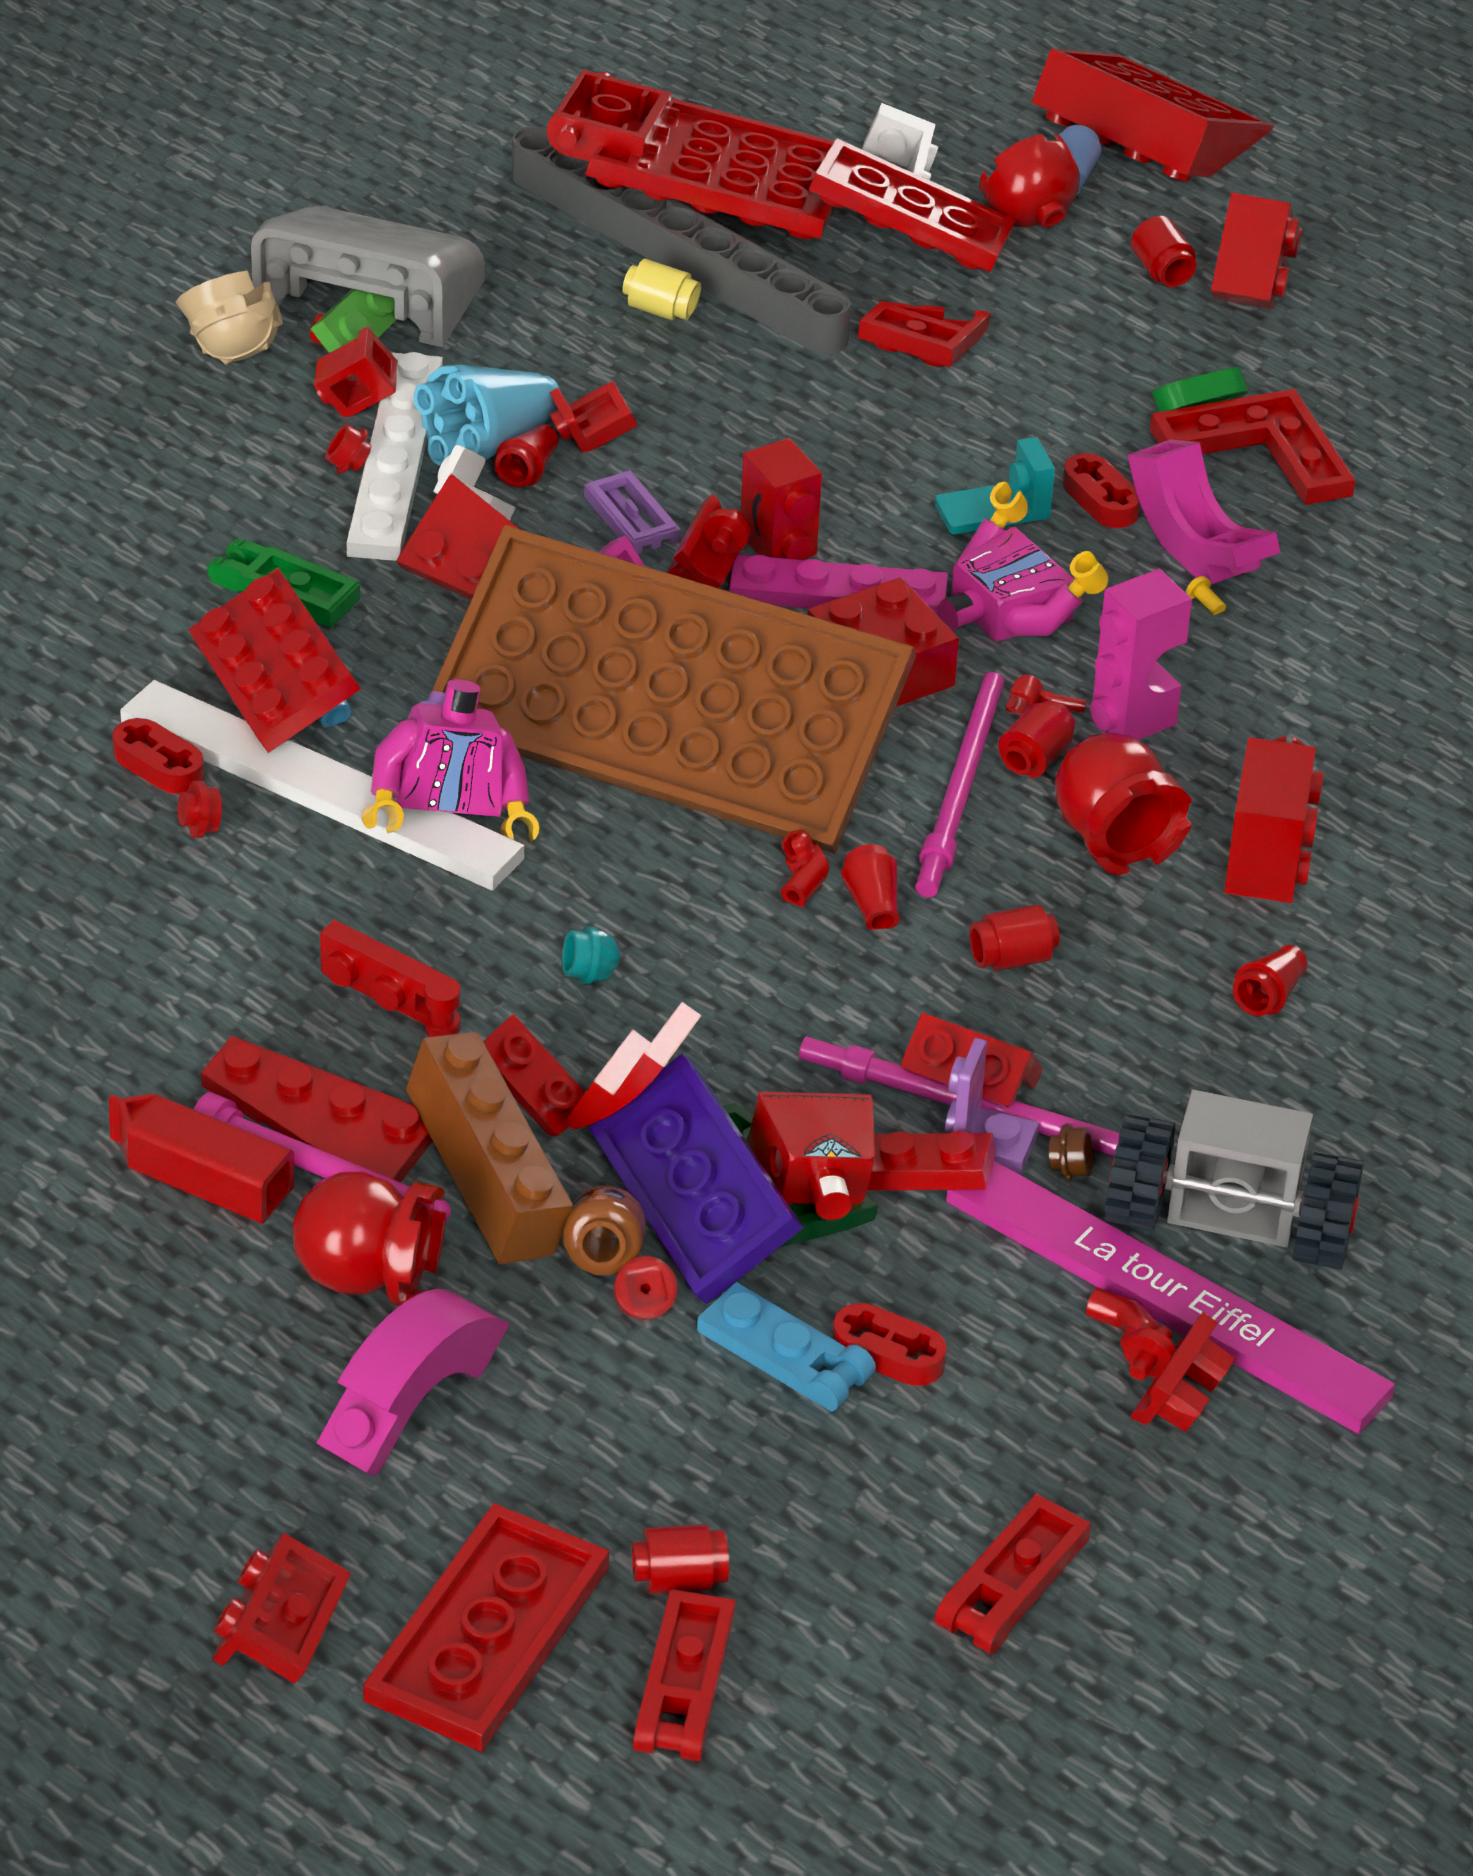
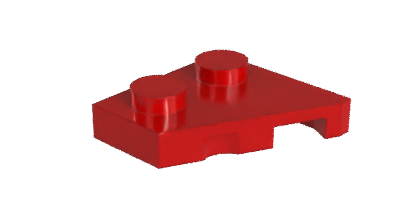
M880 301L860 319L858 338L875 343L877 348L884 351H901L919 357L924 363L931 366L951 367L989 328L991 313L975 310L974 318L971 321L945 319L944 307L928 305L911 306L905 303Z

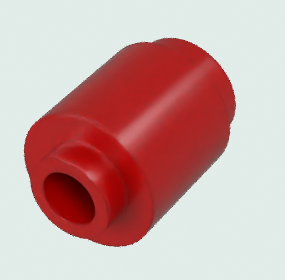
M1165 216L1152 217L1141 223L1134 231L1130 242L1131 249L1156 282H1162L1167 287H1175L1185 284L1192 278L1197 267L1195 251L1170 218Z
M1052 700L1031 705L999 739V754L1007 768L1016 774L1027 775L1031 778L1041 776L1071 744L1075 730V721L1072 714L1065 706Z
M1036 904L983 915L981 921L971 923L969 940L973 958L979 968L992 966L994 971H1001L1050 961L1053 948L1059 946L1060 934L1053 914H1046L1042 906Z
M708 1524L644 1528L643 1541L632 1542L633 1578L635 1582L646 1581L648 1594L669 1593L670 1589L686 1592L712 1590L713 1583L728 1582L729 1553L724 1529L710 1530Z

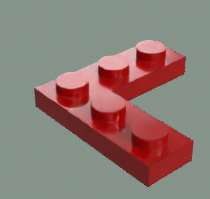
M1295 389L1151 414L1150 431L1158 444L1170 439L1200 442L1202 454L1265 443L1305 505L1353 496L1355 478Z

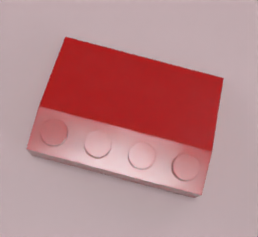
M1051 48L1031 103L1047 110L1045 115L1047 119L1068 127L1072 126L1073 122L1086 126L1097 134L1099 143L1111 145V142L1114 141L1125 146L1124 155L1144 163H1150L1151 159L1164 165L1162 170L1164 174L1185 182H1189L1191 176L1211 177L1271 132L1274 125L1120 54Z

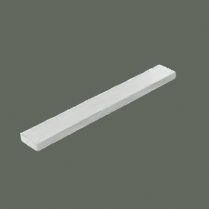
M156 680L148 684L121 709V722L134 718L154 721L197 747L202 752L204 761L493 891L524 860L523 844L451 812L402 808L404 813L402 826L397 831L387 834L388 816L384 810L379 809L376 826L368 829L362 823L361 815L369 804L375 802L376 796L370 792L371 776L290 740L285 741L268 753L255 736L247 721Z

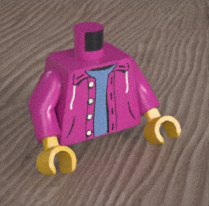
M1000 482L990 493V500L996 511L990 521L984 518L955 563L952 570V594L950 597L940 601L939 612L943 622L951 630L974 622L994 641H1001L1016 636H1049L1063 623L1073 620V613L1083 603L1081 596L1085 592L1087 594H1097L1107 587L1108 574L1103 566L1098 563L1092 552L1084 551L1076 555L1070 564L1072 577L1016 527L1005 531L1003 528L1007 522L1015 523L1026 516L1028 505L1021 491L1015 495L1010 503H1007L1012 496V489L1007 482Z
M462 679L449 680L443 705L416 704L412 708L409 718L399 722L375 750L370 791L371 794L376 796L375 802L369 804L361 815L362 823L366 828L371 829L376 826L379 809L387 813L388 824L386 832L388 834L397 831L402 826L404 821L402 808L500 817L501 809L504 808L508 809L509 817L501 825V835L514 840L511 827L514 820H519L527 826L530 842L536 839L539 833L538 821L534 815L526 812L524 808L530 802L524 763L511 733L500 728L491 711L477 709L481 687L478 684Z

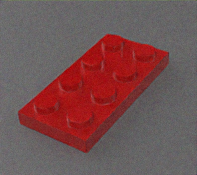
M837 138L816 171L809 187L810 191L819 194L820 199L828 205L852 209L863 214L869 223L880 228L896 229L909 235L915 244L926 249H940L955 256V259L961 265L974 270L983 269L991 272L1016 221L1007 215Z
M276 568L266 576L255 579L248 585L246 590L220 608H215L206 613L201 621L188 629L255 736L268 753L361 689L279 568Z
M493 1503L364 1682L363 1702L479 1752H483L609 1569L610 1551Z

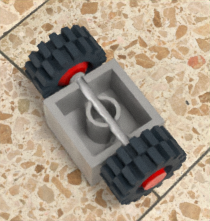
M1192 1089L1178 1138L1175 1165L1171 1164V1154L1174 1148L1176 1123L1126 1113L1111 1167L1104 1219L1106 1222L1154 1231L1158 1222L1160 1207H1162L1164 1191L1169 1190L1171 1191L1167 1223L1288 1248L1295 1216L1299 1217L1300 1214L1293 1260L1342 1270L1350 1235L1353 1234L1360 1200L1358 1193L1364 1161L1315 1151L1305 1192L1301 1191L1313 1118L1312 1113Z

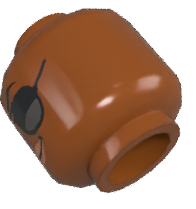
M596 1186L584 1191L572 1202L573 1207L563 1228V1245L569 1258L581 1270L594 1275H613L619 1273L627 1262L638 1257L646 1233V1216L640 1203L628 1191L615 1186Z

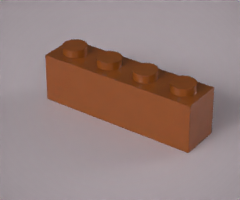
M478 1032L423 1038L406 1091L498 1264L539 1259L555 1254L563 1233L565 1221L573 1204Z

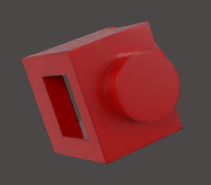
M367 326L359 331L358 338L317 360L314 379L315 390L320 399L327 405L332 404L342 417H351L396 392L398 360Z

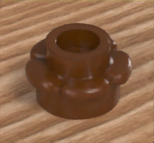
M1071 1123L1062 1125L1060 1134L1051 1135L1049 1141L1051 1169L1053 1171H1061L1067 1182H1071L1072 1176H1090L1094 1160L1090 1129L1088 1127L1073 1128Z

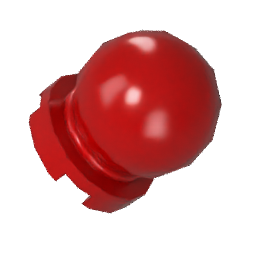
M1111 732L1090 735L1066 752L1055 778V799L1063 820L1083 836L1086 850L1107 873L1116 875L1129 873L1127 864L1151 858L1155 864H1160L1180 847L1191 829L1192 823L1186 816L1189 804H1193L1192 799L1170 774L1164 773L1157 755L1134 736Z
M339 1172L318 1181L301 1200L292 1223L295 1255L309 1276L326 1288L343 1295H368L386 1286L389 1303L400 1306L412 1297L425 1292L416 1290L424 1271L437 1272L444 1242L446 1212L435 1210V1200L441 1201L445 1191L439 1186L414 1182L403 1197L392 1183L366 1172Z

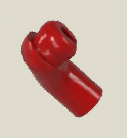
M795 830L787 834L781 842V848L786 854L785 862L792 873L790 879L781 888V896L785 901L803 907L828 877L829 864L818 843L811 841L810 834L805 830Z
M1099 1287L1094 1289L1089 1298L1086 1316L1126 1331L1120 1340L1122 1349L1125 1340L1135 1329L1145 1327L1155 1330L1157 1326H1160L1142 1304Z

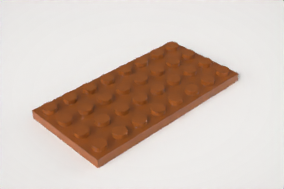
M504 525L432 691L445 693L447 682L453 679L468 680L478 684L481 687L477 709H486L493 713L500 728L511 733L518 752L522 757L784 838L795 830H805L810 834L811 841L818 843L821 850L836 854L916 654L914 647Z

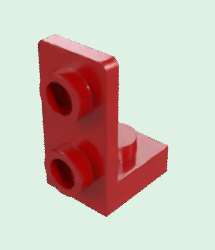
M512 1014L483 1040V1043L513 1097L548 1135L553 1137L559 1136L569 1127L564 1122L583 1097L585 1091L523 1023Z

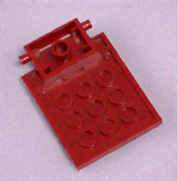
M585 69L579 73L548 122L547 136L553 148L563 155L589 161L585 175L596 178L598 183L607 187L619 188L627 186L642 190L646 196L652 199L683 201L690 203L694 209L704 213L724 212L738 216L742 222L752 226H765L768 224L787 229L789 234L801 239L821 238L835 207L822 201L819 194L809 190L816 171L835 142L832 140L671 98V92L614 78L607 72L596 73Z

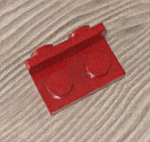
M923 1012L920 1015L901 1061V1066L905 1071L949 1087L950 1075L956 1058L958 1056L967 1057L975 1038L987 1040L982 1099L1005 1108H1010L1013 1105L1021 1085L1034 1089L1043 1071L1042 1066L1031 1051Z
M284 1532L267 1553L257 1548L248 1559L237 1580L238 1584L245 1587L241 1599L238 1600L233 1597L229 1601L213 1629V1632L222 1638L211 1660L224 1666L238 1650L295 1684L306 1672L351 1572Z

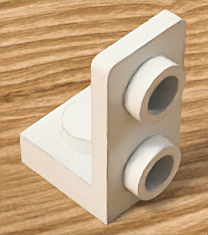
M881 103L865 138L862 150L907 168L908 171L930 180L931 173H929V170L938 150V146L931 144L935 124Z

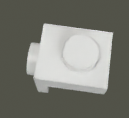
M458 444L455 445L451 455L445 458L439 468L438 482L433 492L438 494L448 476L452 473L510 521L516 507L474 487L485 464V458Z

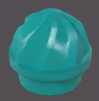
M586 926L582 931L570 930L566 935L562 950L563 974L566 977L579 978L580 984L590 985L593 981L608 979L620 961V953L615 940L593 926Z

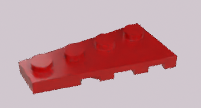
M450 473L396 561L400 568L472 600L504 525L519 528Z
M234 1036L227 1040L201 1072L203 1088L234 1101L237 1109L256 1123L264 1122L285 1136L398 1182L403 1181L433 1142L413 1104Z

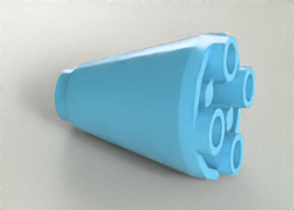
M446 365L439 367L429 375L426 383L419 384L414 391V404L421 413L422 426L426 429L428 454L431 460L441 466L445 458L451 455L453 448L457 444L484 457L485 461L496 455L498 447L504 441L530 431L536 425L545 424L551 420L549 414L558 408L549 392L559 388V386L551 377L533 372L470 365Z

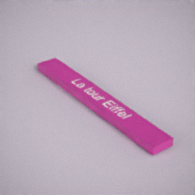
M996 1161L993 1162L986 1190H947V1203L1094 1286L1139 1302L1155 1320L1185 1337L1202 1312L1206 1313L1218 1322L1209 1339L1236 1358L1233 1364L1357 1434H1360L1393 1398L1395 1383Z

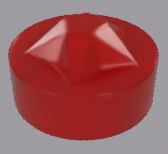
M650 1256L637 1257L627 1262L616 1276L613 1286L614 1299L619 1309L632 1318L639 1320L656 1319L664 1315L673 1305L678 1289L677 1280L672 1269L662 1260Z

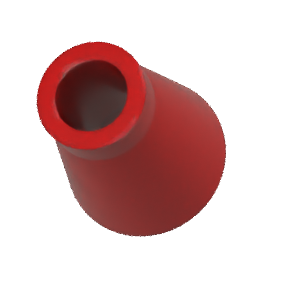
M539 424L530 431L501 443L496 451L495 469L499 478L507 485L518 488L536 484L542 477L552 453L558 447L559 439L555 430L548 425Z
M876 844L862 845L853 849L844 859L841 878L862 913L867 929L894 928L900 921L897 909L896 859L888 853L886 848Z
M1284 945L1276 952L1241 966L1235 975L1233 984V996L1238 1006L1253 1016L1278 1013L1285 1005L1299 978L1307 970L1308 962L1305 954L1296 946Z

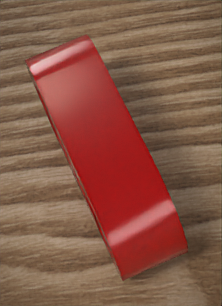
M1092 453L1075 454L1066 460L1064 464L1063 488L1097 522L1111 528H1123L1137 521L1139 518L1140 501L1135 486L1103 457Z
M134 718L125 720L114 728L112 741L115 760L157 788L168 793L181 794V792L188 791L192 781L204 780L202 752L158 723L149 719Z
M866 1303L851 1304L843 1307L836 1313L833 1321L832 1339L845 1347L858 1345L865 1349L875 1362V1372L914 1386L928 1385L937 1381L943 1375L947 1347L944 1338L935 1330ZM862 1329L871 1331L864 1332L860 1337L851 1335V1333L858 1334ZM919 1351L928 1354V1355H923V1354H922L921 1356H919V1357L917 1358V1360H913V1359H910V1358L907 1357V1356L914 1357L915 1355H917V1353H918Z

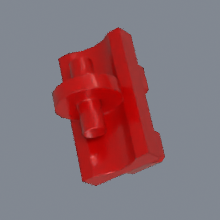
M711 494L702 502L673 556L674 561L667 573L719 588L723 585L740 550L747 544L752 528L740 511L736 509H722L719 499Z
M1202 1312L1186 1337L1182 1338L1176 1347L1171 1341V1331L1165 1326H1157L1155 1330L1145 1327L1137 1328L1129 1334L1125 1340L1123 1352L1128 1363L1131 1365L1129 1368L1130 1375L1137 1380H1144L1147 1376L1155 1378L1130 1417L1133 1420L1148 1425L1154 1416L1158 1414L1184 1432L1190 1428L1210 1398L1182 1379L1183 1376L1186 1374L1212 1393L1236 1359L1209 1339L1210 1334L1218 1324L1216 1320Z

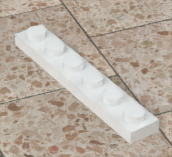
M416 352L406 354L391 353L398 360L396 392L382 399L379 404L370 442L372 448L366 459L348 534L347 557L396 561L403 550L427 442L426 429L422 426L421 413L414 404V391L419 384L426 383L431 373L443 366V357L427 356Z

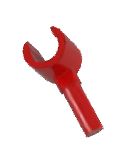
M1023 675L1015 680L1010 690L1011 695L1006 704L1008 712L1022 715L1031 705L1042 703L1046 700L1056 701L1065 706L1069 711L1084 713L1086 708V700L1054 694L1051 691L1043 690L1042 683L1032 675Z

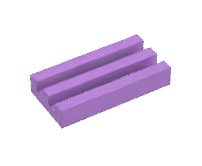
M631 470L584 484V497L618 538L624 535L627 536L637 554L642 553V547L647 545L651 549L661 547V541L666 539L670 544L680 541V528ZM623 486L656 527L650 528L638 514L637 506L631 499H626L617 489L618 487Z

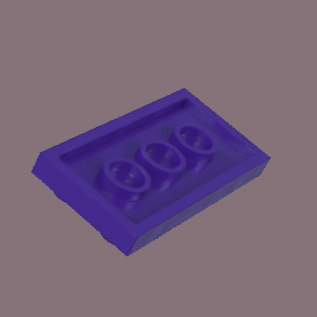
M684 1053L665 1066L656 1078L630 1103L589 1127V1130L630 1194L640 1203L646 1219L694 1294L705 1304L710 1303L804 1228L694 1062Z

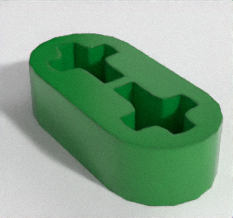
M1232 367L1172 382L1154 390L1152 396L1157 412L1237 399L1249 391L1241 367Z

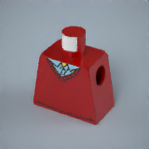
M794 1092L758 1093L748 1141L754 1154L788 1204H814L816 1212L821 1218L836 1220L847 1215L852 1205H858L864 1201L875 1158L873 1099L871 1095Z

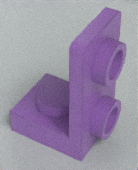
M975 1038L967 1057L958 1056L951 1071L948 1090L957 1094V1100H953L949 1108L945 1133L954 1131L993 1133L996 1148L994 1161L1022 1175L1038 1136L1039 1122L981 1108L987 1040Z

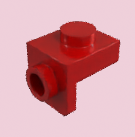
M614 381L605 384L569 405L559 388L549 392L558 408L549 414L563 441L573 437L582 453L592 451L638 426Z

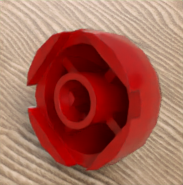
M1039 134L1015 143L994 159L998 168L990 177L987 176L985 171L981 175L979 189L987 203L993 210L1015 219L1016 221L1013 226L1028 228L1041 225L1043 228L1052 227L1065 218L1067 210L1074 202L1080 185L1079 168L1074 156L1060 135L1054 134L1055 141H1047L1043 134Z

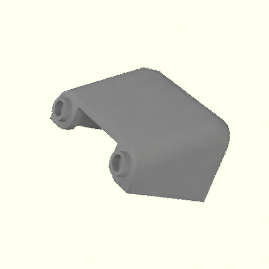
M311 205L268 219L259 227L251 242L252 284L255 288L264 282H270L271 291L278 307L289 293L291 296L300 297L307 287V279L394 298L395 319L405 321L407 317L410 318L421 331L419 342L439 347L444 346L485 281L483 254L478 246L468 239L323 206Z

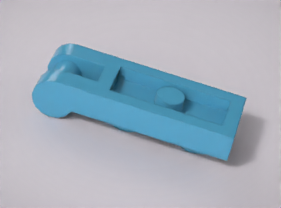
M738 1282L734 1283L698 1316L697 1331L831 1412L837 1410L848 1399L849 1388L852 1385H863L876 1370L872 1356L858 1345L845 1347ZM823 1366L830 1369L818 1372V1370H820Z

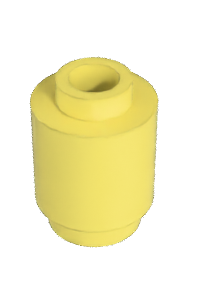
M646 258L638 266L632 265L629 268L623 283V294L628 295V305L630 307L672 321L675 317L688 320L697 307L701 293V283L692 280L690 273Z

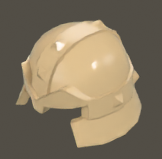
M247 270L206 281L189 289L176 300L177 306L189 321L191 326L190 334L195 336L202 348V354H209L214 358L220 359L225 365L250 358L267 350L276 336L278 326L283 324L280 309L271 291L270 282H264L254 288Z

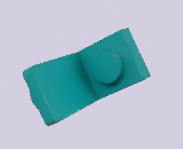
M1038 437L1017 440L1016 459L1009 466L1010 483L1008 484L1012 489V496L1007 503H1010L1015 495L1021 491L1027 501L1028 511L1026 516L1015 523L1007 522L1005 526L1050 519L1055 467ZM996 485L936 495L935 507L949 533L960 534L977 531L984 518L990 521L996 511L991 503L990 493Z

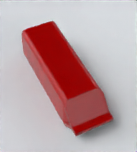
M111 1094L108 1098L110 1139L121 1143L127 1166L134 1171L261 1224L266 1222L294 1188L293 1150L157 1094H145L127 1098H120Z

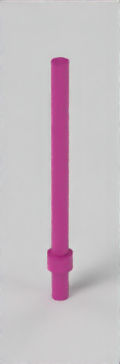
M996 672L986 673L983 677L933 833L925 838L919 855L922 867L915 889L923 897L930 898L937 894L944 871H948L952 867L957 852V844L954 839L1004 686V678Z
M808 1036L803 1039L799 1059L840 1071L842 1079L865 1085L867 1080L950 1106L953 1100H957V1094L949 1092L947 1086L909 1073L901 1065L876 1058V1051L854 1044L849 1049ZM982 1099L981 1108L1039 1122L1038 1133L1051 1137V1135L1060 1134L1062 1125L1066 1123H1071L1073 1128L1088 1127L1092 1135L1093 1150L1111 1156L1115 1154L1116 1145L1118 1146L1119 1140L1118 1132L1015 1100L1010 1108H1005Z

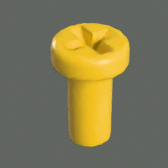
M1199 576L1189 583L1186 594L1192 599L1196 597L1213 615L1225 611L1226 604L1210 589L1211 581L1205 576Z

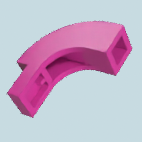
M1170 439L1128 454L1135 489L1154 534L1161 545L1195 578L1205 576L1211 581L1212 585L1233 576L1254 571L1262 566V559L1281 553L1276 532L1239 526L1223 512L1208 482L1200 442Z
M446 1289L428 1290L407 1300L373 1330L344 1369L337 1382L346 1387V1390L320 1435L317 1444L362 1471L375 1476L382 1469L410 1416L424 1396L438 1382L451 1374L465 1373L475 1378L482 1375L510 1323L461 1295Z

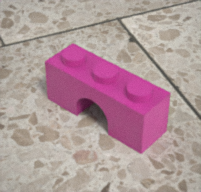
M1160 568L1106 588L1102 615L1100 617V638L1098 656L1095 661L1093 701L1090 705L1091 716L1095 725L1101 731L1134 736L1138 740L1177 725L1182 685L1156 660L1166 651L1187 643L1192 598Z

